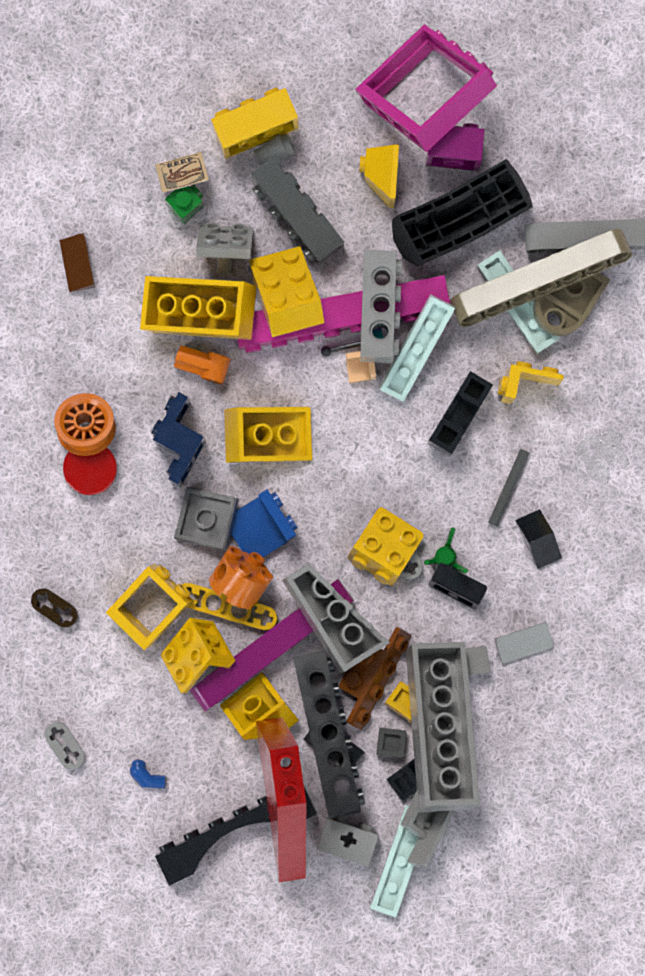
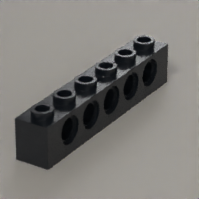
M325 650L293 657L329 819L360 813V805H364L365 800L362 788L356 789L354 778H359L356 761L350 762L348 752L353 751L350 735L344 736L342 725H346L347 721L344 708L338 709L336 699L341 698L338 682L332 683L330 673L335 672L333 662L330 657H326ZM315 675H322L325 678V683L321 687H313L310 684L311 678ZM321 701H327L331 704V710L326 714H321L316 710L317 704ZM328 727L335 728L338 732L336 738L333 740L324 739L322 737L324 729ZM332 754H340L344 758L340 766L332 767L329 765L328 759ZM339 780H345L350 785L349 790L344 794H339L334 790V785Z

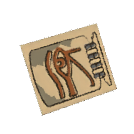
M201 152L155 164L162 193L209 180Z

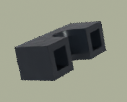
M470 371L431 435L428 444L451 457L493 384Z

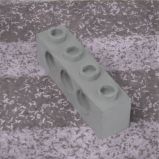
M364 250L360 362L393 363V355H399V339H394V329L400 328V312H395V302H400L401 286H396V276H401L402 259H396L397 251ZM379 275H385L390 281L388 284L381 286L375 282V278ZM384 301L388 304L389 308L385 312H378L374 309V304ZM376 328H384L387 330L388 335L383 339H378L373 335V331Z

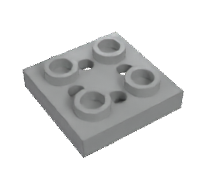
M207 223L200 225L196 257L217 258L216 272L218 274L228 275L233 273V258H251L253 227H247L244 224L220 226L217 223Z

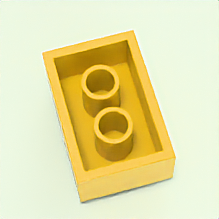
M278 87L266 91L264 97L254 100V98H249L239 104L240 107L231 111L229 108L220 110L211 119L213 132L225 159L268 142L278 134L284 135L299 129L298 115L286 88L279 90Z
M301 246L249 260L252 281L257 286L256 293L272 337L324 323L321 300Z

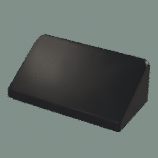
M444 563L438 565L428 583L431 588L473 610L479 606L487 591L486 585Z

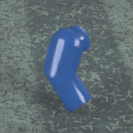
M137 759L132 762L129 769L130 775L141 787L165 789L166 775H151L147 771L146 763L143 760Z

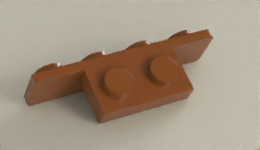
M396 627L389 639L390 643L386 645L384 650L376 651L345 672L338 686L340 689L358 698L347 719L348 724L362 730L364 725L369 722L376 702L382 697L386 683L395 673L402 653L409 646L411 634Z

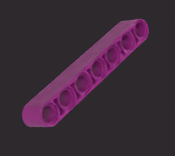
M339 579L330 584L349 603L354 601ZM298 608L235 655V662L230 668L219 667L189 690L204 712L208 711L312 633L313 629L300 608Z

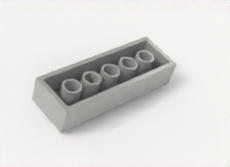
M465 642L413 643L406 650L419 812L473 810L480 804Z

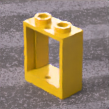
M156 564L148 566L106 611V614L143 650L150 648L193 602L189 597V590L180 583L176 584L170 578V572L160 564L158 566ZM150 577L177 603L176 607L152 633L124 607L127 601Z

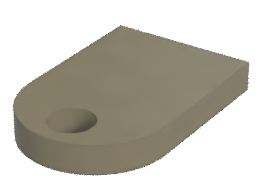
M597 273L535 299L533 314L537 324L545 332L554 336H566L574 333L582 326L610 279L601 273ZM549 313H554L559 317L560 324L558 326H553L548 322L547 315Z

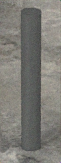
M523 449L519 450L488 523L498 527L528 459L529 452Z

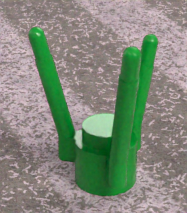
M454 527L448 533L445 546L440 547L436 551L435 557L425 560L424 564L439 565L444 563L466 574L468 569L456 562V553L451 548L456 531Z

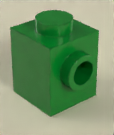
M195 185L175 189L165 198L166 205L183 224L204 207L201 200L203 194Z

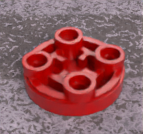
M108 448L89 456H80L68 452L63 462L64 478L68 485L76 492L83 495H98L107 491L115 481L117 462L113 453Z

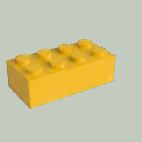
M145 276L140 330L156 334L251 340L257 286L244 281Z

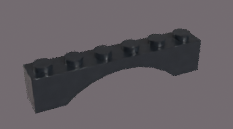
M304 786L306 819L317 815V812ZM266 795L257 799L258 805L248 809L247 805H244L232 811L234 816L225 821L222 817H219L209 822V828L200 833L198 829L184 834V841L174 844L172 840L158 847L160 852L155 855V858L168 885L170 886L193 875L200 860L209 848L223 836L247 825L263 822L270 823Z

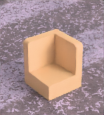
M361 351L346 353L349 383L376 380L375 363L360 362Z

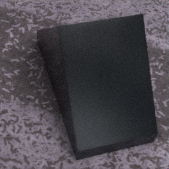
M540 509L515 520L537 569L562 558L554 532Z

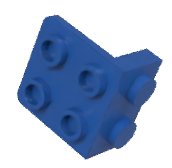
M268 489L258 494L259 497L236 511L231 531L232 536L242 551L249 554L256 552L262 557L297 537L294 530L298 529L290 515L285 517L281 512L280 507L283 506V503L276 492L270 494Z

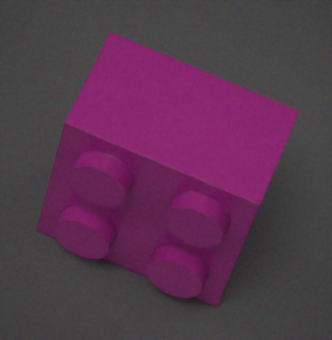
M465 123L463 127L454 126L427 151L426 166L479 171L482 161L485 129H481L479 125Z

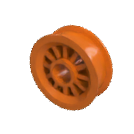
M81 393L73 395L63 401L55 413L54 425L61 445L73 454L80 456L97 454L106 449L115 436L116 424L113 411L106 400L95 394ZM84 422H90V423H91L90 425H88V426H86V427H81V426H80V425H81L82 423H84Z

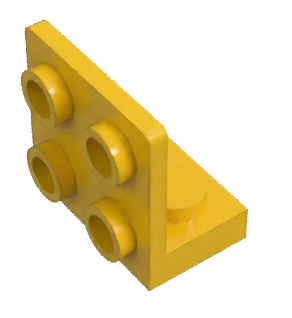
M189 618L161 653V657L179 691L185 694L209 665L230 668L235 662L215 623L196 618Z

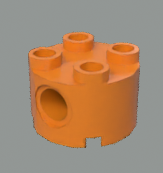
M229 546L211 574L209 583L218 596H221L222 593L228 596L226 602L239 608L251 609L272 581L273 575L264 565L265 559L256 552L249 554L235 546Z

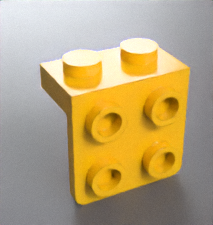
M517 361L516 365L511 364L506 370V375H503L502 379L500 378L497 394L502 395L500 402L511 404L516 399L519 379L558 386L563 381L564 375L558 374L559 369L543 367L542 370L533 369L530 363Z
M380 507L371 518L347 558L351 560V563L356 568L373 574L378 582L393 586L424 535L420 530L385 508Z

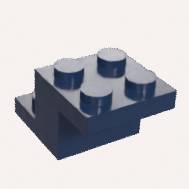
M178 392L176 397H170L164 408L167 413L163 421L158 419L151 432L154 436L152 440L156 445L180 457L179 460L174 458L167 470L168 480L179 488L182 487L206 443L204 436L180 424L191 404L189 397Z

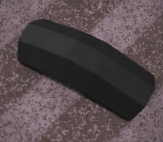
M505 159L458 188L395 216L392 219L393 241L403 259L418 267L467 245L532 208L533 204L530 194L518 172Z

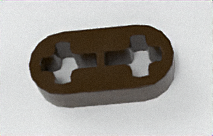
M40 588L32 594V607L58 626L71 627L77 622V609L51 590ZM47 593L49 595L48 601L54 604L53 608L51 609L46 605L40 608L37 596H44ZM57 607L64 611L70 608L72 610L70 612V615L73 617L72 620H65L62 623L60 621L62 616L55 611Z

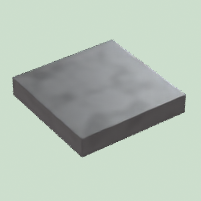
M186 487L174 539L227 551L239 499Z

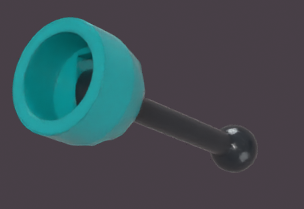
M381 328L373 331V335L376 338H384ZM361 341L331 348L324 346L321 348V354L327 357L333 352L361 346Z

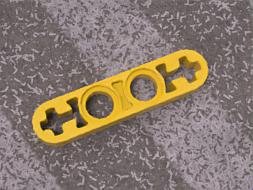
M192 583L182 584L186 588L191 587L192 593L200 596V590L206 592L201 600V608L196 607L198 601L192 599L193 602L187 608L261 630H269L277 622V614L274 609L259 603L255 604L257 607L255 612L263 614L265 610L270 611L269 616L273 618L272 623L267 622L266 626H262L261 620L254 617L253 623L247 622L252 608L247 609V614L243 618L234 617L232 614L233 605L226 602L228 596L224 593L219 596L221 599L220 608L215 611L209 610L206 606V600L211 595H217L214 590Z

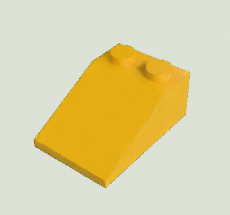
M236 407L224 409L226 463L312 460L311 407Z

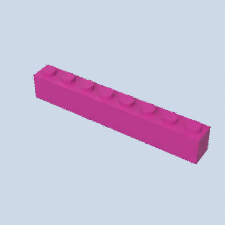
M445 275L396 284V286H401L400 302H395V312H400V320L403 319L404 323L416 321L430 294L450 304ZM363 291L320 299L324 317L323 324L272 337L263 310L254 311L251 340L238 339L239 349H245L246 353L261 351V346L271 344L272 348L287 346V341L298 339V343L313 341L314 336L324 334L325 338L340 336V331L350 329L351 333L361 332ZM379 301L373 306L378 312H385L389 308L388 304L384 301Z

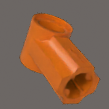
M180 345L175 358L174 368L199 375L201 379L211 382L213 380V383L223 385L231 359L217 353L208 352L207 354Z

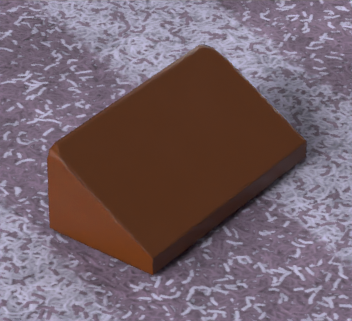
M85 233L59 240L69 293L96 288Z

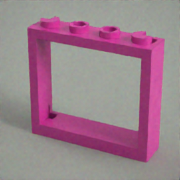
M424 24L355 90L368 108L427 152L495 89L497 85L492 78L494 73L487 67L486 63H478L472 53L469 51L464 53L454 40L447 41L440 30L435 32ZM435 50L472 78L420 126L383 97L428 54Z

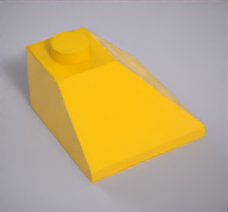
M399 145L366 148V156H360L359 172H364L365 182L388 208H394Z
M262 672L219 705L244 740L258 739L256 721L283 717L288 728L299 721Z

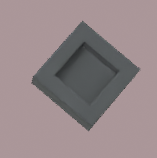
M379 727L376 755L403 758L406 730Z

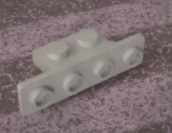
M417 791L400 825L418 837L408 858V863L415 866L428 867L455 811L419 812Z

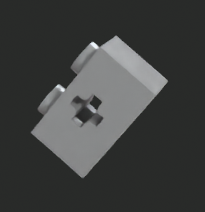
M343 816L334 819L327 817L317 850L369 867L379 836L378 833L374 832L375 827L361 822L358 827L348 824L349 818ZM348 832H352L356 842H350L349 846H345L341 835H347Z

